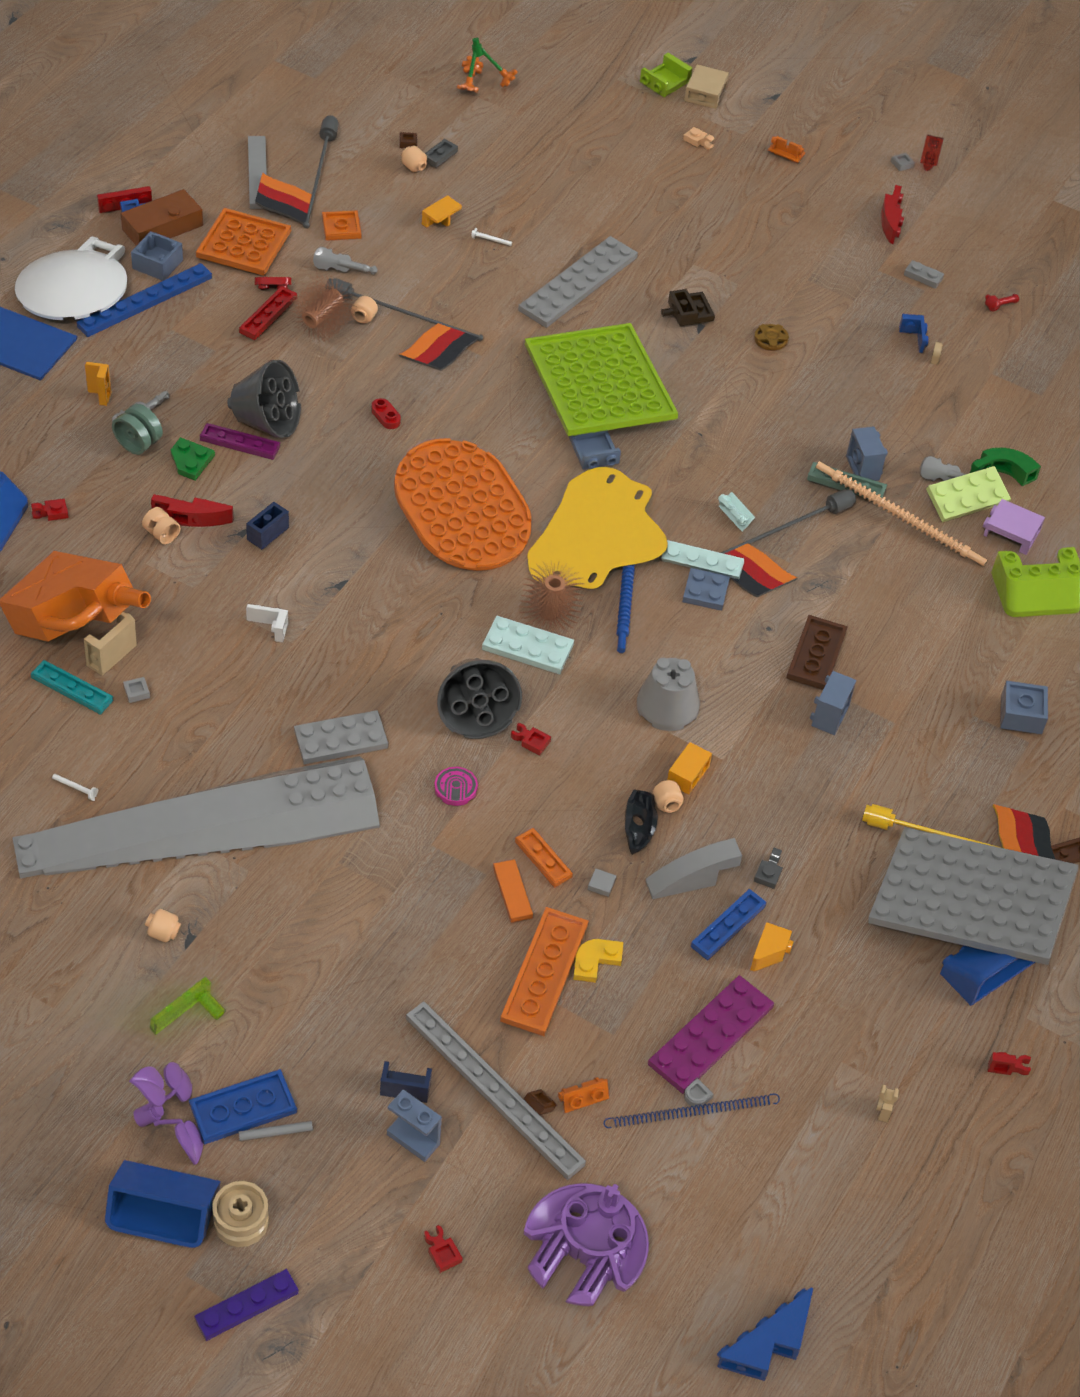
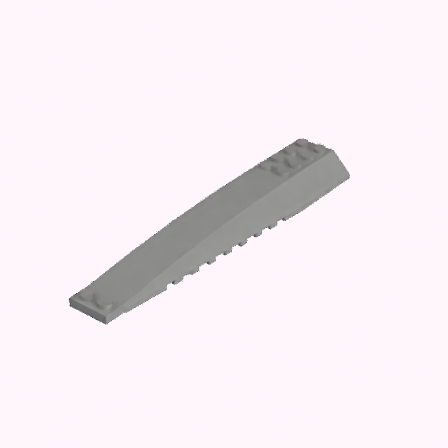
M360 756L272 772L184 796L12 838L21 879L42 874L46 876L96 869V866L106 865V868L117 867L120 863L133 865L140 864V861L153 859V862L162 861V858L168 857L181 859L185 858V855L192 854L205 856L208 852L221 851V853H229L232 849L242 848V851L252 850L256 846L268 848L292 845L379 828L380 823L375 794L365 761Z

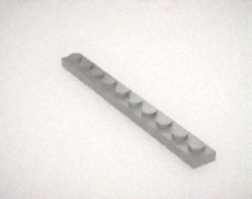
M424 1001L406 1014V1020L567 1180L585 1166L586 1161Z

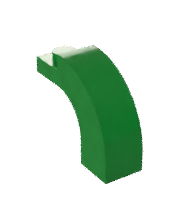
M999 447L982 451L981 458L972 463L970 473L995 466L997 472L1010 475L1021 486L1037 480L1041 466L1023 452Z

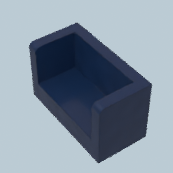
M384 1061L380 1081V1095L396 1098L402 1090H405L420 1102L427 1103L431 1086L432 1068H427L426 1076L389 1071V1062Z

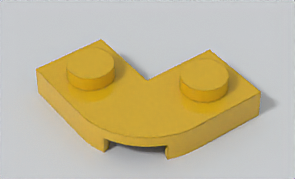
M592 939L583 943L576 954L573 980L596 983L598 963L621 966L624 942Z

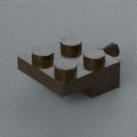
M687 289L670 291L668 299L670 308L661 309L662 317L673 315L679 326L711 322L715 319V315L704 293L696 292L689 294Z

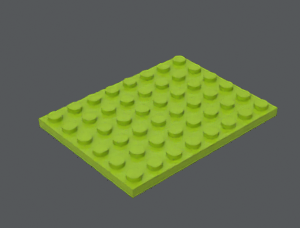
M631 323L525 338L527 351L567 436L678 419V411Z

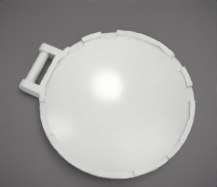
M91 236L78 250L59 251L43 256L30 263L19 274L15 283L17 300L32 314L53 320H63V317L81 319L90 317V313L98 310L103 312L117 303L126 291L127 274L124 267L118 262L125 253V247L119 244L116 246L103 242L97 237ZM98 247L110 252L104 254L94 250Z

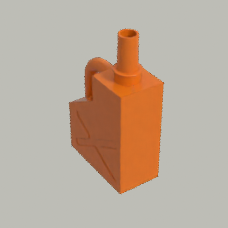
M53 551L0 598V607L15 634L49 642L69 631L85 626L92 620L111 623L129 606L146 608L151 602V596L147 591L133 588L122 564Z

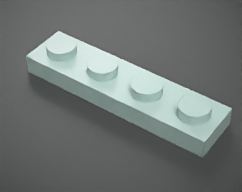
M667 540V549L662 554V561L727 575L730 578L739 580L744 565V558Z

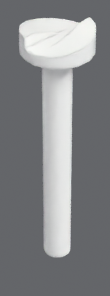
M477 228L472 230L473 239L478 236L508 246L512 245L511 241L477 232Z
M57 774L52 776V779L88 794V799L95 801L98 788L93 787L90 790Z

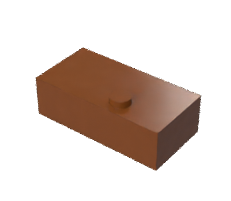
M185 189L121 212L122 230L136 246L150 231L167 238H173L203 226L202 208Z

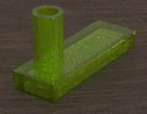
M204 977L152 1017L150 1020V1030L157 1035L198 1002L215 1020L219 1019L226 1010L210 994L212 983Z

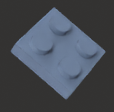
M690 568L682 602L722 611L730 576Z

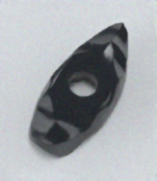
M636 789L632 791L625 810V833L632 855L639 852L650 842L656 830L658 819L654 806V795L651 792ZM633 816L639 817L643 825H637L633 821Z

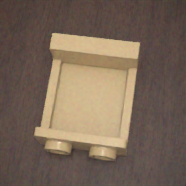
M697 64L686 87L684 101L717 109L721 92L727 86L729 72Z
M122 612L116 618L117 625L100 640L90 634L84 638L86 666L102 676L137 646L135 619L129 613Z

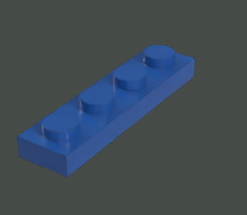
M751 889L747 890L691 942L690 947L708 961L761 912L767 902Z

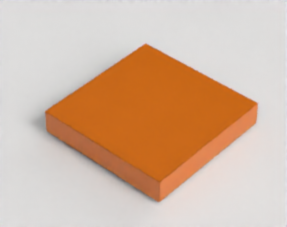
M358 210L322 212L325 240L361 239Z

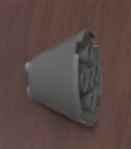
M270 360L246 378L234 384L231 398H228L227 401L229 409H232L238 422L245 423L277 438L291 436L298 426L301 414V403H298L297 392H300L297 379L289 365L282 360Z
M479 658L466 659L452 666L450 673L442 682L437 695V709L442 722L450 731L470 739L487 738L503 731L512 723V719L516 712L520 710L522 703V690L515 674L501 663L481 660Z

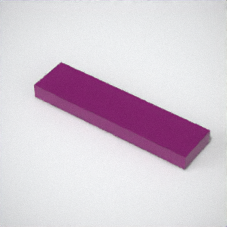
M206 423L200 434V441L274 460L280 448V442L209 423Z

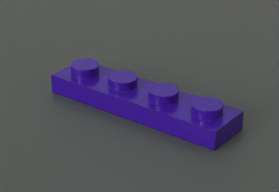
M285 1269L200 1312L194 1318L203 1337L208 1341L299 1294V1290L290 1273Z

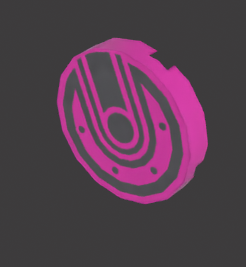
M448 767L436 776L434 782L435 794L445 804L452 806L465 805L472 798L476 797L478 790L477 778L466 768Z

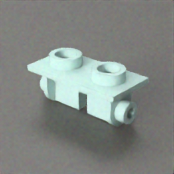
M733 492L729 495L722 494L718 497L719 507L743 532L754 520L755 516Z

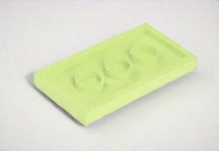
M995 466L932 484L926 488L942 522L989 509L994 505L998 506L1001 499L1008 502L1011 500Z

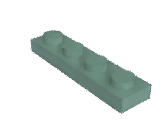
M813 462L807 480L838 490L849 489V487L845 488L844 484L840 485V482L833 481L831 476L816 468L818 463ZM840 470L843 472V475L847 474V478L852 477V481L857 480V484L862 483V487L870 488L871 492L875 491L876 495L880 494V497L883 498L887 484Z

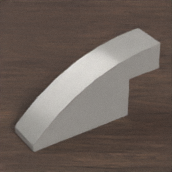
M735 838L720 841L692 851L670 862L646 878L645 882L652 899L715 886L719 870L740 866L742 854Z

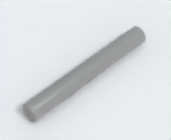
M312 1121L238 1131L239 1140L245 1141L313 1131Z

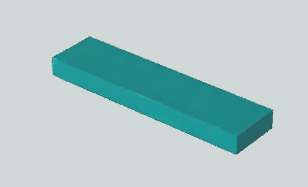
M45 660L31 672L32 679L100 715L114 701L112 695Z

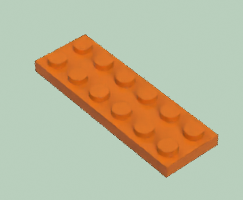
M548 907L545 908L502 1012L500 1022L545 1036L576 958L577 951L587 930L588 920Z

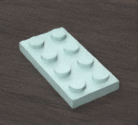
M496 616L482 644V650L561 674L574 645V639Z

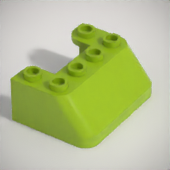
M1075 547L1061 548L1057 554L1059 563L1022 565L1019 555L1015 552L998 551L991 574L1005 613L1011 617L1078 613L1080 611V560Z

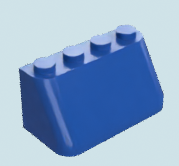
M963 946L954 956L950 954L943 960L940 974L972 1006L1036 962L1015 958L1007 954H998Z
M124 1160L109 1184L105 1214L106 1225L111 1230L189 1248L198 1247L206 1235L213 1213V1201L219 1192L221 1181Z

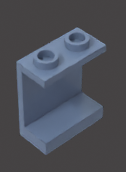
M402 1090L388 1106V1110L397 1115L398 1118L387 1129V1135L425 1162L440 1145L442 1116L405 1090Z

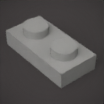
M912 260L905 269L904 276L936 289L943 280L944 273Z

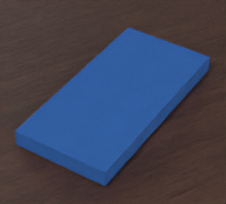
M281 1069L189 1100V1106L204 1145L239 1133L238 1131L249 1130L297 1113L296 1105Z

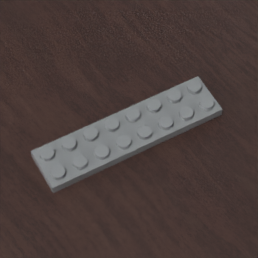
M609 236L519 305L518 311L547 328L637 258L638 252Z

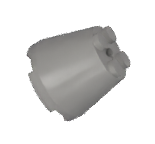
M677 658L658 659L640 688L636 703L637 711L640 717L643 716L652 723V727L664 731H677L684 729L685 725L696 720L700 708V698L695 674L688 660Z

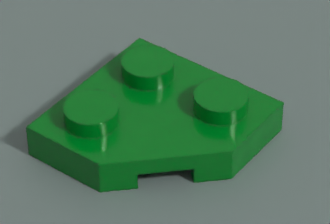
M181 437L170 449L178 474L194 481L197 480L215 457V450Z

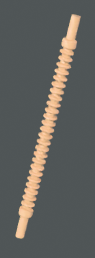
M820 461L816 465L817 469L831 476L833 481L840 482V485L844 484L845 488L849 487L850 490H854L855 494L858 492L859 496L863 495L864 499L868 498L869 502L873 501V504H878L879 508L882 506L883 510L887 509L888 513L892 512L893 516L897 515V518H902L903 522L911 523L912 527H917L916 530L921 529V533L926 532V536L931 535L932 539L940 540V544L945 543V547L950 546V550L955 549V553L960 552V556L968 557L983 567L986 564L987 559L973 552L968 545L963 546L962 542L958 543V540H953L952 536L949 538L947 533L944 535L943 531L939 532L938 528L934 529L933 525L929 526L928 522L924 523V520H919L918 516L915 518L914 514L910 515L909 511L905 512L904 508L900 509V506H895L894 502L890 503V500L886 501L885 497L881 498L880 494L876 495L875 491L871 492L870 488L862 487V483L857 484V480L852 481V477L847 478V474L843 475V472L840 470H834Z

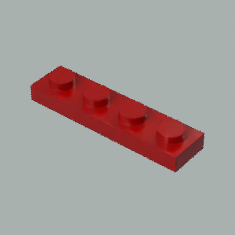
M281 286L239 327V333L256 340L295 301L292 297H297V293Z

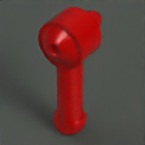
M988 294L985 296V305L990 311H996L1001 305L1017 303L1019 296L1013 294L1012 296L998 299L995 295L990 296Z

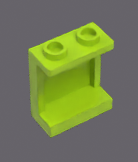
M668 52L664 54L663 63L650 71L645 67L641 69L640 82L662 97H666L689 83L692 67Z

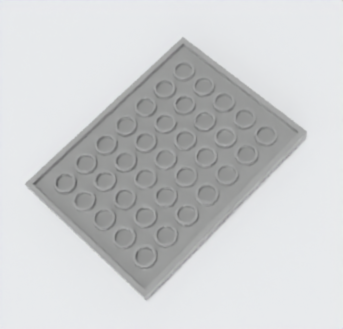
M904 827L870 912L868 923L1049 965L1079 865Z

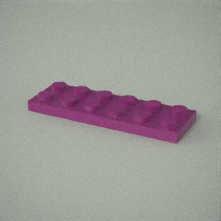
M738 975L648 1060V1065L684 1094L686 1088L696 1078L700 1079L774 1007V1002L742 976Z

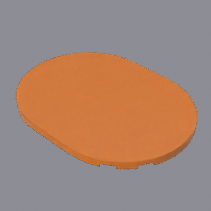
M440 438L415 446L407 452L406 456L399 463L394 479V491L397 502L423 545L434 556L458 568L482 571L502 567L513 561L524 550L531 533L532 519L529 507L504 466L490 452H485L478 448L476 444L463 440L461 442L451 440V438Z

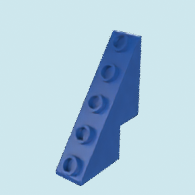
M813 1288L800 1290L794 1296L795 1300L787 1304L785 1302L775 1310L776 1314L770 1318L767 1316L762 1318L756 1324V1328L753 1331L749 1332L747 1330L737 1338V1342L731 1347L729 1345L724 1346L717 1353V1356L720 1358L717 1367L765 1381L772 1353L796 1360L802 1343Z

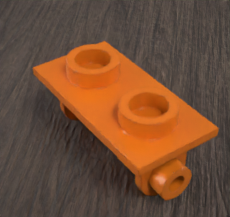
M773 136L771 139L773 144L768 148V151L797 163L805 155L802 145L790 142L788 146V140L779 136Z
M596 1077L593 1080L581 1083L582 1087L580 1088L575 1085L561 1089V1092H558V1097L561 1102L563 1101L564 1112L568 1113L609 1099L608 1080Z

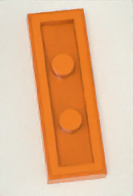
M534 828L515 837V843L554 888L572 878L573 873Z
M515 859L493 863L495 876L510 922L532 919L533 912Z

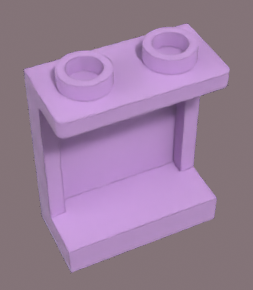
M1001 499L998 506H993L990 513L991 517L985 519L983 536L987 537L990 531L1021 543L1019 552L1027 555L1041 531L1045 517Z

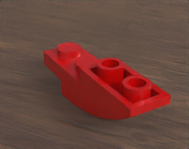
M895 185L893 195L885 194L881 212L883 232L890 244H894L895 237L899 238L904 217L901 216L903 209L900 208L904 194L901 193L902 186Z
M153 494L151 498L152 508H162L180 526L209 527L229 524L234 521L233 506L196 497L192 503Z

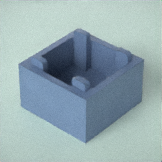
M150 231L131 251L132 269L162 281L166 280L183 261L182 243Z
M874 426L852 429L846 458L853 474L874 481H880L888 451L883 447L879 432L876 431Z
M833 671L831 676H826V685L820 697H815L814 703L817 706L815 713H811L810 719L813 720L811 726L835 735L850 706L856 680Z
M1006 681L1001 694L1000 728L1042 734L1048 720V686Z

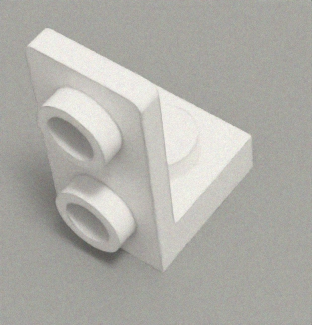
M247 604V620L272 624L271 632L275 633V641L283 642L288 626V610Z

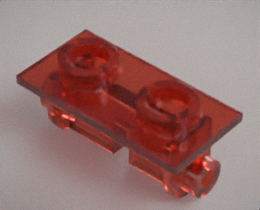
M932 135L926 136L920 163H923L924 170L930 171L933 166L937 167L944 138Z

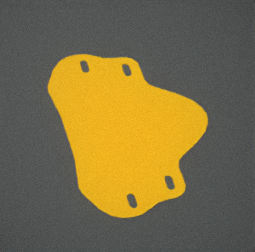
M596 467L572 479L567 485L561 504L544 533L528 551L527 557L530 573L542 580L543 578L539 574L546 577L544 573L549 569L550 575H553L552 569H554L555 563V571L558 568V571L562 572L560 577L567 573L563 579L571 573L573 574V576L567 578L569 582L567 585L577 583L578 585L574 586L595 589L603 584L609 571L613 568L639 564L661 556L667 549L666 536L661 528L645 512V507L652 496L651 488L635 482L621 471L609 467ZM611 474H614L615 478L613 482L607 483L606 481ZM642 490L641 498L635 499L637 491ZM596 573L597 576L594 582H588L590 575Z

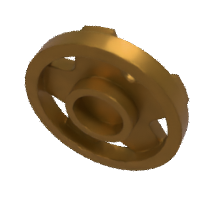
M762 324L756 329L754 340L759 347L775 351L784 348L788 344L789 334L782 325Z

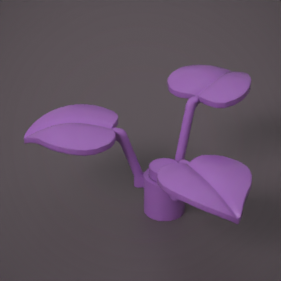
M170 1062L165 1066L164 1078L167 1085L172 1089L165 1096V1091L163 1090L164 1081L160 1073L155 1068L149 1066L140 1069L129 1082L141 1091L149 1103L134 1110L136 1123L140 1127H145L151 1123L154 1126L177 1124L175 1126L176 1137L193 1165H196L203 1150V1139L198 1128L189 1120L183 1122L181 1119L160 1120L164 1114L162 1105L165 1101L175 1094L182 1102L191 1097L192 1084L187 1073L175 1062Z

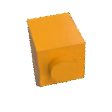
M766 922L750 970L755 972L783 961L785 953L790 954L794 941L790 940L792 931Z

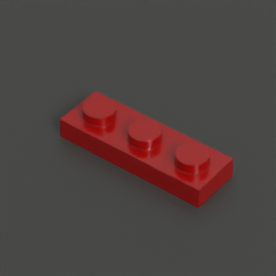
M150 186L98 194L99 213L121 210L120 202L138 199L139 204L152 201Z

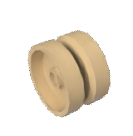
M236 1181L225 1185L216 1194L213 1201L214 1229L218 1237L228 1245L247 1247L258 1242L265 1235L269 1225L268 1199L260 1187L247 1181Z

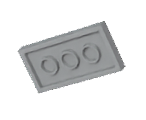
M378 710L294 726V733L304 765L388 748V741Z

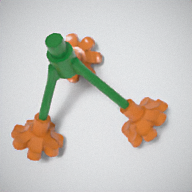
M473 38L472 56H467V61L462 62L463 71L465 73L469 72V77L467 76L466 83L458 84L457 88L478 93V88L472 85L475 72L478 74L482 73L483 62H479V57L482 55L503 76L500 85L507 87L510 84V80L513 81L516 78L515 75L518 71L513 69L507 72L505 68H501L482 48L479 38Z

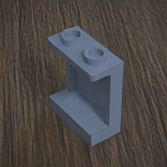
M608 430L569 436L583 470L607 465L613 466L620 462L621 451L619 448L615 449Z

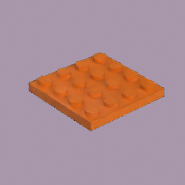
M224 208L197 249L196 257L264 276L289 236L291 226Z

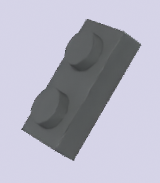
M443 139L425 153L427 155L426 163L437 168L458 152V146Z

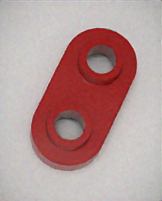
M254 277L255 285H258V289H269V285L277 286V289L281 286L288 289V285H292L291 277Z
M379 398L372 402L371 412L383 427L395 429L400 426L401 416L388 400Z

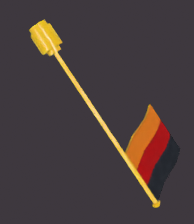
M872 804V806L866 805L862 819L863 822H867V825L888 830L889 826L893 827L894 823L929 833L986 844L895 819L896 814H892L893 809ZM993 804L998 818V834L1004 849L1056 860L1051 848L1050 829L1044 817Z

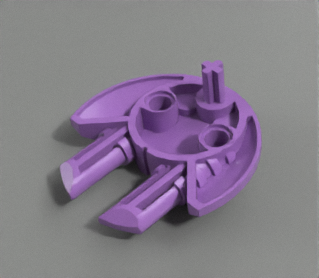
M572 1184L558 1188L547 1194L535 1205L528 1216L524 1229V1235L530 1240H542L543 1242L528 1265L531 1276L542 1289H544L564 1256L569 1254L575 1260L579 1258L580 1262L585 1264V1271L566 1300V1303L574 1305L593 1306L606 1283L611 1280L617 1290L625 1292L641 1275L648 1256L649 1240L645 1223L637 1209L625 1197L620 1195L618 1185L616 1184L612 1187L609 1185L603 1187L595 1184ZM577 1212L581 1216L575 1217L572 1216L570 1213ZM614 1237H621L624 1241H616Z

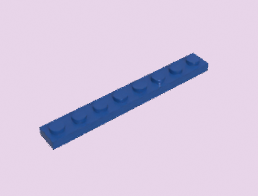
M200 263L115 303L103 312L98 311L91 314L90 317L78 320L77 327L87 337H90L212 279V273Z

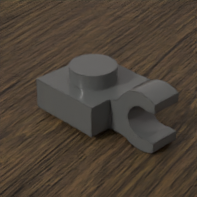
M773 848L769 861H761L754 877V882L775 889L783 867L778 866L782 850Z

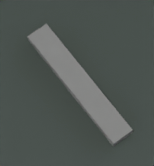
M248 136L250 209H265L257 205L255 199L262 172L267 175L265 136Z

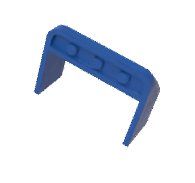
M1 471L0 552L28 508L27 496Z

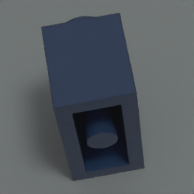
M272 502L246 523L247 540L261 550L264 549L289 528V511L279 504Z

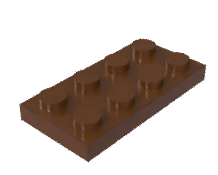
M808 615L786 679L823 690L826 685V676H831L848 626Z

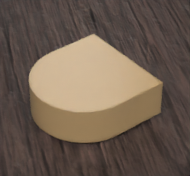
M935 342L931 364L937 365L943 346L940 342Z

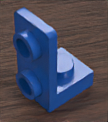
M902 314L899 332L917 334L919 353H923L924 347L928 346L929 337L926 336L927 323L924 322V315Z

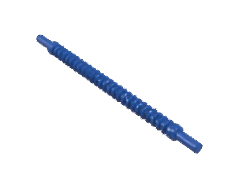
M635 564L623 566L618 628L616 631L618 636L617 652L619 653L625 652L626 637L629 636Z

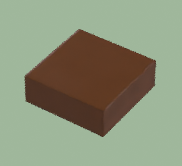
M400 132V148L417 146V133Z
M542 1089L529 1092L524 1097V1100L539 1115L552 1112L557 1106Z

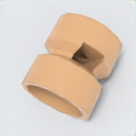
M160 507L149 510L142 521V526L159 542L165 545L174 541L181 530L179 523L172 517H169Z

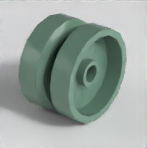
M136 403L131 405L112 422V431L115 438L132 454H143L149 449L150 445L155 444L163 435L162 426L156 415L142 404Z

